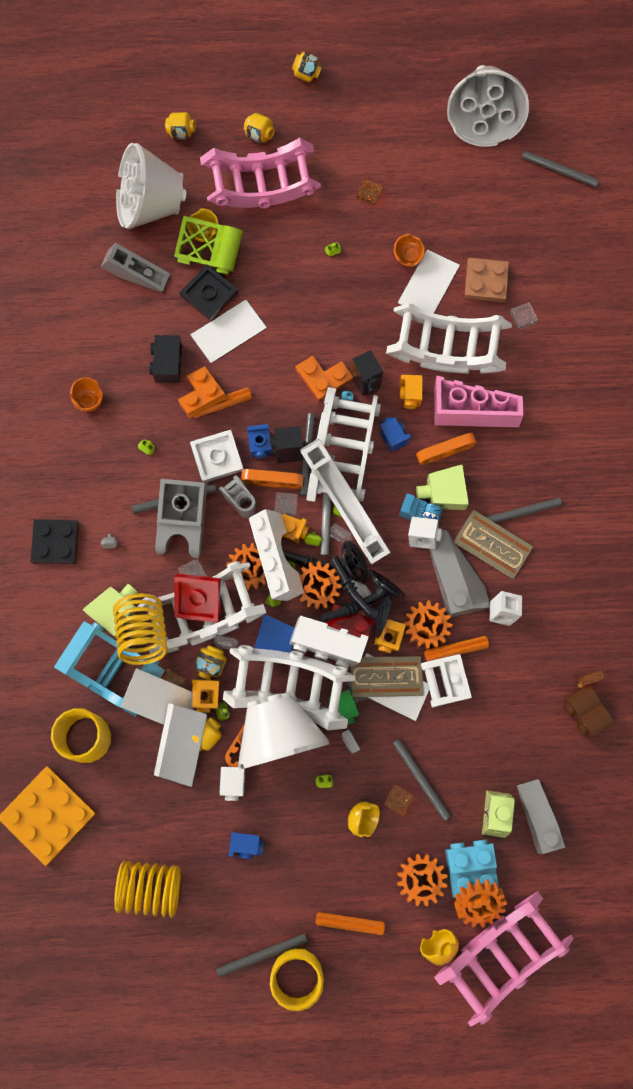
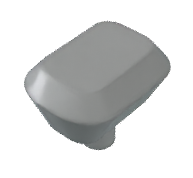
M108 534V537H104L100 542L104 549L116 548L118 546L117 539L112 537V534Z

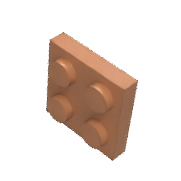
M468 258L464 299L505 303L509 262Z

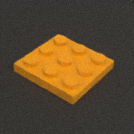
M46 766L0 814V821L45 866H48L97 813L49 766Z

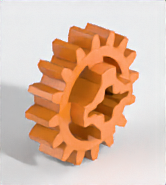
M251 543L250 548L242 544L243 549L235 548L236 555L230 554L229 559L232 562H228L226 565L238 561L242 556L241 564L248 563L247 560L249 559L254 569V575L251 574L249 569H246L241 574L250 578V581L244 580L247 591H250L251 586H254L257 591L259 584H262L264 587L266 586L264 572L259 578L257 577L260 570H263L261 560L251 556V554L259 556L258 549H255L254 543Z
M321 561L317 562V566L310 562L309 569L306 567L301 568L303 574H299L304 593L300 601L307 600V607L314 603L316 609H319L320 604H323L324 608L328 607L327 601L335 603L336 601L333 596L341 595L337 588L343 586L337 583V580L340 578L334 575L335 569H329V563H326L323 567ZM318 570L326 572L330 577L325 578L321 576ZM310 573L311 579L308 585L304 586L305 578ZM315 579H317L319 582L322 581L324 583V585L321 586V591H319L318 588L314 589L313 584L316 583ZM333 584L332 591L327 597L326 590L329 585ZM312 592L316 594L319 600L311 598L307 593Z
M427 601L426 606H423L421 602H418V609L412 606L410 608L412 614L407 613L405 616L409 620L404 622L405 627H409L405 631V635L411 634L412 637L409 642L412 643L416 640L418 648L422 644H425L426 650L429 649L430 644L437 648L438 641L444 644L446 640L443 636L449 637L451 634L447 631V629L452 627L451 623H447L451 616L444 615L446 608L438 609L439 603L431 606L430 601ZM428 611L435 613L437 616L429 614ZM419 614V623L413 625L414 618ZM425 621H427L428 624H433L430 630L428 627H423ZM442 625V631L437 636L436 628ZM417 634H422L426 636L427 639H424Z
M416 854L414 861L410 857L407 858L408 865L401 863L400 866L404 870L403 873L397 872V875L402 877V880L396 882V884L403 886V889L400 891L401 895L408 894L406 901L410 902L412 899H415L416 906H419L420 901H423V904L428 906V900L430 899L434 903L437 902L435 897L437 894L443 897L444 894L440 889L441 887H447V884L442 882V879L447 878V875L440 872L444 868L443 865L436 866L438 859L434 858L429 861V855L425 854L424 858L421 859L420 855ZM417 864H426L421 870L412 868ZM434 871L437 876V884H434L432 880ZM413 873L420 876L425 874V880L430 884V887L426 884L418 886L419 881ZM407 875H409L412 880V886L410 887V890L406 882ZM422 890H429L431 892L426 896H417Z
M476 879V884L467 882V888L460 887L461 894L455 895L456 901L454 905L458 918H463L464 924L471 921L472 927H475L477 923L484 927L486 922L493 925L494 918L501 919L500 913H505L504 905H507L502 888H498L496 882L490 885L489 879H486L484 883Z

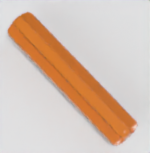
M247 387L226 394L225 400L194 417L197 418L252 399L251 391Z
M482 636L429 649L424 652L425 660L428 662L489 647V641L487 636Z
M318 912L316 915L317 926L383 935L385 931V923L381 921Z

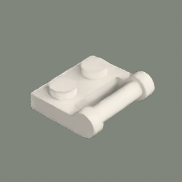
M460 654L421 664L422 671H425L432 697L430 701L432 708L472 698ZM433 668H440L447 697H440Z

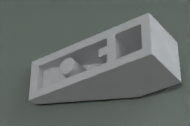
M117 243L108 249L101 268L119 278L159 292H163L170 273Z
M539 779L516 785L537 853L544 854L565 848L558 823Z

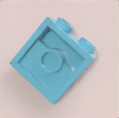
M487 839L473 841L474 846L465 847L464 843L450 844L451 849L445 850L453 898H455L456 894H461L460 887L467 888V882L476 884V879H479L481 883L489 879L490 885L494 882L498 885L494 846L491 843L487 844Z

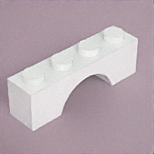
M265 509L250 517V525L271 598L289 601L303 594L304 590L299 573L290 566L282 551L281 538L287 532L281 513Z

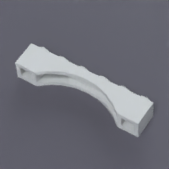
M318 438L302 448L300 451L335 504L370 563L373 564L389 554L388 547L321 440Z

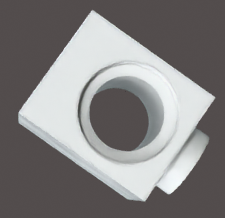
M412 517L408 534L410 547L436 549L437 541L441 542L442 529L439 528L438 520Z
M501 591L490 601L491 622L510 626L522 616L521 595Z
M221 767L220 795L225 796L226 801H239V796L244 797L245 768L239 770L238 767Z

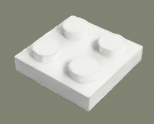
M231 430L190 442L203 483L242 472L243 466Z

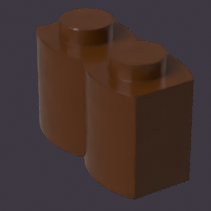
M590 685L564 700L566 713L576 719L578 723L576 727L583 737L593 738L615 724Z

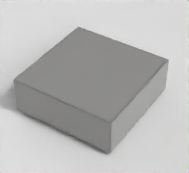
M349 729L341 734V738L350 754L353 755L360 750Z

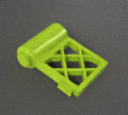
M183 216L174 257L178 258L177 262L190 265L192 261L217 268L216 272L228 275L229 272L234 271L243 231L234 227ZM188 222L196 224L199 229L198 232L190 237L186 231ZM209 228L218 229L216 238L208 241L204 232ZM202 234L206 244L196 249L192 239ZM190 242L194 251L189 255L181 254L182 246ZM207 247L212 252L210 261L203 260L199 254L200 251Z

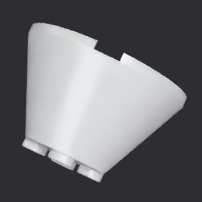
M484 65L477 67L476 71L456 85L447 105L448 121L454 129V133L463 141L481 147L496 146L499 142L512 139L524 126L529 113L528 95L521 82L497 67Z
M130 143L123 154L118 177H122L121 190L117 189L116 192L117 214L120 225L126 229H131L173 214L178 215L180 203L185 201L186 189L183 188V173L177 172L140 144Z
M290 692L272 695L264 700L247 703L248 708L238 768L241 770L329 744V740L290 695Z

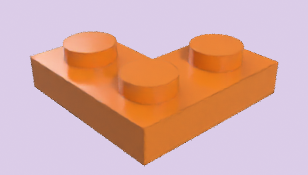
M313 356L295 366V370L318 402L326 397L328 387L335 388L337 391L353 381V376L342 361L325 372Z
M204 366L187 375L188 382L195 391L181 397L178 401L186 415L191 418L225 400L226 396Z

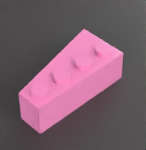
M436 376L434 387L435 425L519 427L523 418V397L498 390L494 392L483 389L484 387L477 385L472 387L464 385L461 381L454 380L452 382L444 380V377Z

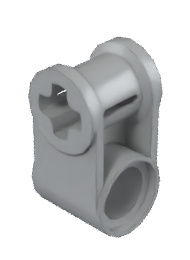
M236 475L229 484L219 488L223 497L242 517L249 518L256 513L257 507L254 497ZM245 502L252 504L248 509L241 507Z

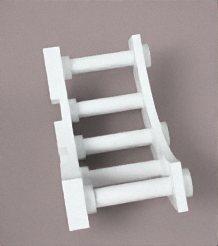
M405 303L394 308L395 313L403 316L399 342L387 346L386 354L406 363H409L410 360L419 362L422 368L442 372L469 374L470 370H480L482 374L505 371L506 362L497 356L500 330L512 328V324L505 320L504 317L494 315L488 318L465 319L456 316H442L422 310L411 303ZM411 320L424 324L420 349L412 347L407 343ZM431 327L446 329L444 349L441 355L428 351ZM455 331L470 332L467 355L465 357L451 356ZM491 331L488 354L475 357L478 332Z
M328 387L317 439L321 440L324 447L335 445L363 450L361 466L334 461L340 471L359 474L357 489L351 490L358 501L363 502L365 489L361 487L367 454H372L374 441H370L374 416L379 417L381 404H377L378 396L375 395L372 405L342 400L335 396V388ZM338 407L370 413V418L365 420L342 416L332 411ZM338 423L366 428V440L362 442L331 436L328 433L329 425ZM312 471L310 473L306 500L315 502L317 494L327 492Z
M240 561L227 565V569L213 576L214 578H221L220 597L226 612L225 620L218 623L204 621V628L193 632L189 629L186 619L177 618L181 634L180 637L173 639L166 637L167 653L178 651V647L187 645L189 642L194 646L239 628L238 624L246 620L247 623H250L266 613L264 604L255 606L254 603H251L241 573L251 567L249 562L240 564ZM234 578L243 605L241 607L242 610L238 613L234 611L225 584L226 581ZM174 593L158 597L162 601V606L172 603L174 609ZM145 597L144 599H142V600L152 601V602L158 604V603L156 602V600H154V599H152V598H146V597ZM139 604L137 606L152 608L154 610L157 609L155 606L149 604ZM161 645L149 650L150 653H153L160 649Z
M248 645L230 648V653L240 660L236 688L233 691H224L223 700L231 707L248 708L247 703L268 699L267 697L276 695L270 691L274 662L290 665L286 693L290 692V695L312 721L326 730L347 728L348 719L340 715L338 707L343 682L355 681V676L347 672L345 667L334 666L303 656L304 654L299 651L288 653L254 649ZM249 661H265L261 689L258 691L245 690ZM299 667L314 672L311 696L308 701L299 699L295 695ZM323 676L333 681L329 709L320 706L321 703L319 702Z

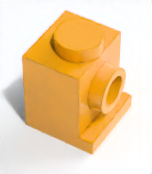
M401 375L399 387L400 399H403V407L406 409L420 407L422 402V375Z
M387 619L381 636L376 638L374 645L379 646V651L391 654L392 650L398 651L406 625ZM386 633L391 635L389 642L384 639Z
M192 679L191 707L197 708L198 712H210L211 708H218L219 681ZM204 691L206 693V698L204 700H201V692Z

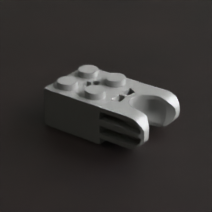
M170 479L160 480L155 551L158 555H164L169 549L172 537L180 534L186 537L191 557H200L207 483ZM182 497H185L184 499L187 501V506H184V509H181V505H178V500H182Z

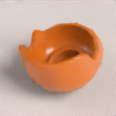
M405 234L400 236L395 242V259L401 265L413 267L420 264L424 258L425 247L420 238L411 234Z
M85 377L79 378L73 383L70 397L77 409L82 412H92L101 406L103 392L96 380Z

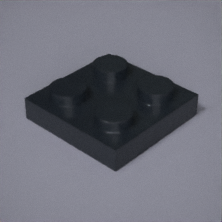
M206 265L179 293L180 297L211 321L238 294V289L209 265Z
M34 519L30 562L33 564H76L79 522L77 520Z

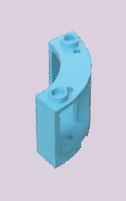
M84 621L54 668L120 707L123 698L106 689L123 663L117 657L118 647L116 646V640L103 633L105 628L94 622L90 625ZM96 635L114 646L116 650L97 680L93 681L74 669V667ZM122 651L123 654L128 656H141L138 653ZM159 661L144 664L141 669L158 678L165 671L158 666ZM120 707L121 709H123V710H125L126 712L130 713V714L133 715L134 717L137 716L136 713L131 712V711H129V710H126V709Z

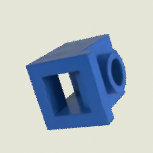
M388 417L381 422L379 433L390 453L410 443V434L405 435L406 430L401 422L398 423L396 418Z
M269 425L247 426L251 457L264 459L268 455H272ZM263 440L262 443H257L256 441Z
M232 832L229 856L234 857L235 852L239 853L238 857L252 859L253 855L262 856L264 841H260V836Z

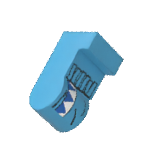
M407 493L399 517L412 520V517L436 519L439 523L443 509L436 505L428 504Z

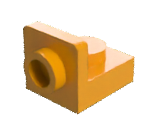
M282 514L287 532L283 534L282 538L299 544L301 538L305 539L309 530V527L306 526L307 520L304 518L299 520Z

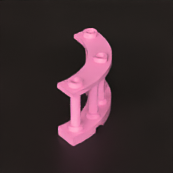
M298 138L285 146L277 148L278 152L269 155H266L265 152L250 153L247 157H237L236 153L216 148L211 149L200 157L201 165L213 170L216 191L209 195L207 200L218 206L260 207L264 209L271 205L285 203L313 194L315 190L321 187V183L309 178L305 159L307 155L314 152L313 144ZM298 161L302 181L289 186L285 167L290 163ZM277 168L281 189L267 192L263 171ZM221 171L233 174L236 192L224 189ZM240 172L255 173L259 193H244Z
M538 891L514 906L515 910L506 917L502 915L500 920L497 919L493 922V925L490 924L460 950L462 954L455 961L452 960L446 964L434 977L439 985L447 981L454 983L475 1011V1014L468 1021L470 1027L479 1022L482 1025L489 1021L493 1016L491 1012L514 988H521L527 983L528 980L526 978L554 957L558 956L561 958L570 951L569 945L574 939L572 935L560 940L538 912L540 910L538 905L543 900ZM526 915L528 918L531 917L552 944V947L541 955L538 954L517 926L519 924L517 921ZM505 930L511 932L532 960L519 972L496 943L498 941L496 937ZM483 948L490 949L511 977L499 989L477 961L478 957L476 955ZM465 966H469L491 995L483 1005L461 977L462 973L460 971Z

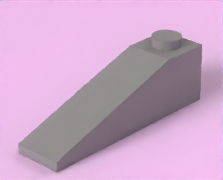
M447 530L442 531L441 542L437 541L436 549H429L447 615H450L452 618L489 609L490 602L484 584L454 543Z

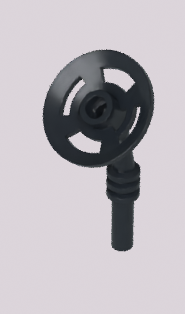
M346 541L341 547V563L346 572L359 583L365 582L368 577V569L364 556L353 542ZM282 550L286 560L303 564L304 567L308 566L309 568L310 562L317 566V562L320 561L319 558L314 559L313 556L310 558L309 555L302 556ZM321 561L323 567L326 563H329V569H334L330 561ZM358 569L360 570V577L356 574Z
M333 557L330 561L342 581L341 586H344L343 590H346V595L349 594L361 610L370 617V620L374 621L375 638H379L389 616L392 596L388 595L378 608L373 607L372 609L357 592V586L354 587L355 582H352L353 579L349 578L339 557Z
M372 569L369 570L368 573L371 579L377 585L375 588L376 592L364 598L369 605L382 599V597H386L387 594L397 598H405L404 592L380 573ZM353 601L342 605L339 609L319 615V620L325 623L343 616L347 618L358 614L361 608Z

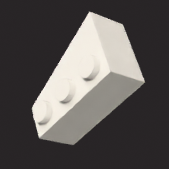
M300 616L289 644L293 645V649L296 651L315 653V658L323 661L331 659L336 661L335 665L348 669L349 666L353 667L360 663L369 636L361 635V638L348 634L346 629L341 628V630L329 627L326 623Z

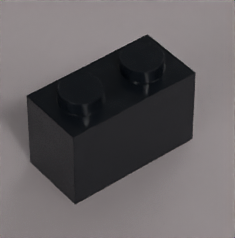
M155 335L154 343L150 345V352L153 355V362L149 364L150 375H153L155 382L180 383L182 355L180 335Z
M372 350L352 359L351 375L362 396L366 394L372 395L381 387L383 370Z
M301 427L274 429L275 436L271 437L272 454L277 456L278 463L302 461L303 455L300 451L303 448Z

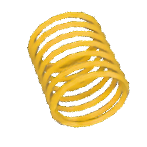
M138 593L125 596L114 604L113 616L115 617V631L117 632V657L121 661L133 665L149 664L163 658L168 652L162 601L151 594ZM146 597L156 600L158 604L148 600H131L124 603L122 602L131 598ZM132 604H149L157 608L154 610L147 607H134L120 613L118 612L119 609ZM135 611L151 612L146 615L124 616L126 613ZM149 619L154 620L151 623L143 622ZM124 622H125V623H132V624H128V625H126V626L121 625V624L124 623ZM148 627H154V629L152 630H141ZM124 630H135L128 633L122 632ZM150 634L155 635L152 638L144 637ZM126 637L135 638V639H130V640H128V641L123 640V639L126 638ZM146 643H155V644H153V645H151V646H148V647H145V648H138V649L127 648V647H129V646H131V645H141V644H146ZM161 645L160 649L147 655L128 656L122 653V651L132 653L145 652ZM163 651V653H162L161 655H159V656H157V657H155V658H152V659H149V660H143V659H148V658L154 657V656H156L157 654H159L160 652Z
M73 708L63 712L56 719L51 731V740L54 749L61 756L79 763H91L99 760L107 752L111 744V732L108 724L100 716L85 709ZM91 718L98 729L95 745L87 753L74 755L69 750L66 742L70 726L80 719Z
M123 861L119 867L115 888L114 903L117 914L123 911L125 899L127 915L132 911L135 875L139 867V881L134 907L135 914L138 915L141 911L146 870L148 871V881L143 914L145 916L149 914L152 881L156 870V887L152 915L155 917L159 911L161 882L165 871V888L161 915L163 918L167 915L169 903V916L173 918L176 914L180 891L181 870L179 865H172L169 869L167 864H164L160 869L158 863L151 867L149 862L142 866L141 862H137L134 865L132 861ZM129 866H130V874H131V876H130V880H129V884H128V875H129Z
M294 948L285 951L277 958L272 967L270 977L272 996L279 1005L291 1011L309 1009L318 1001L323 992L324 984L320 962L314 954L305 949ZM294 959L308 962L313 966L318 975V981L314 990L301 998L289 997L283 993L276 979L279 968L287 961Z

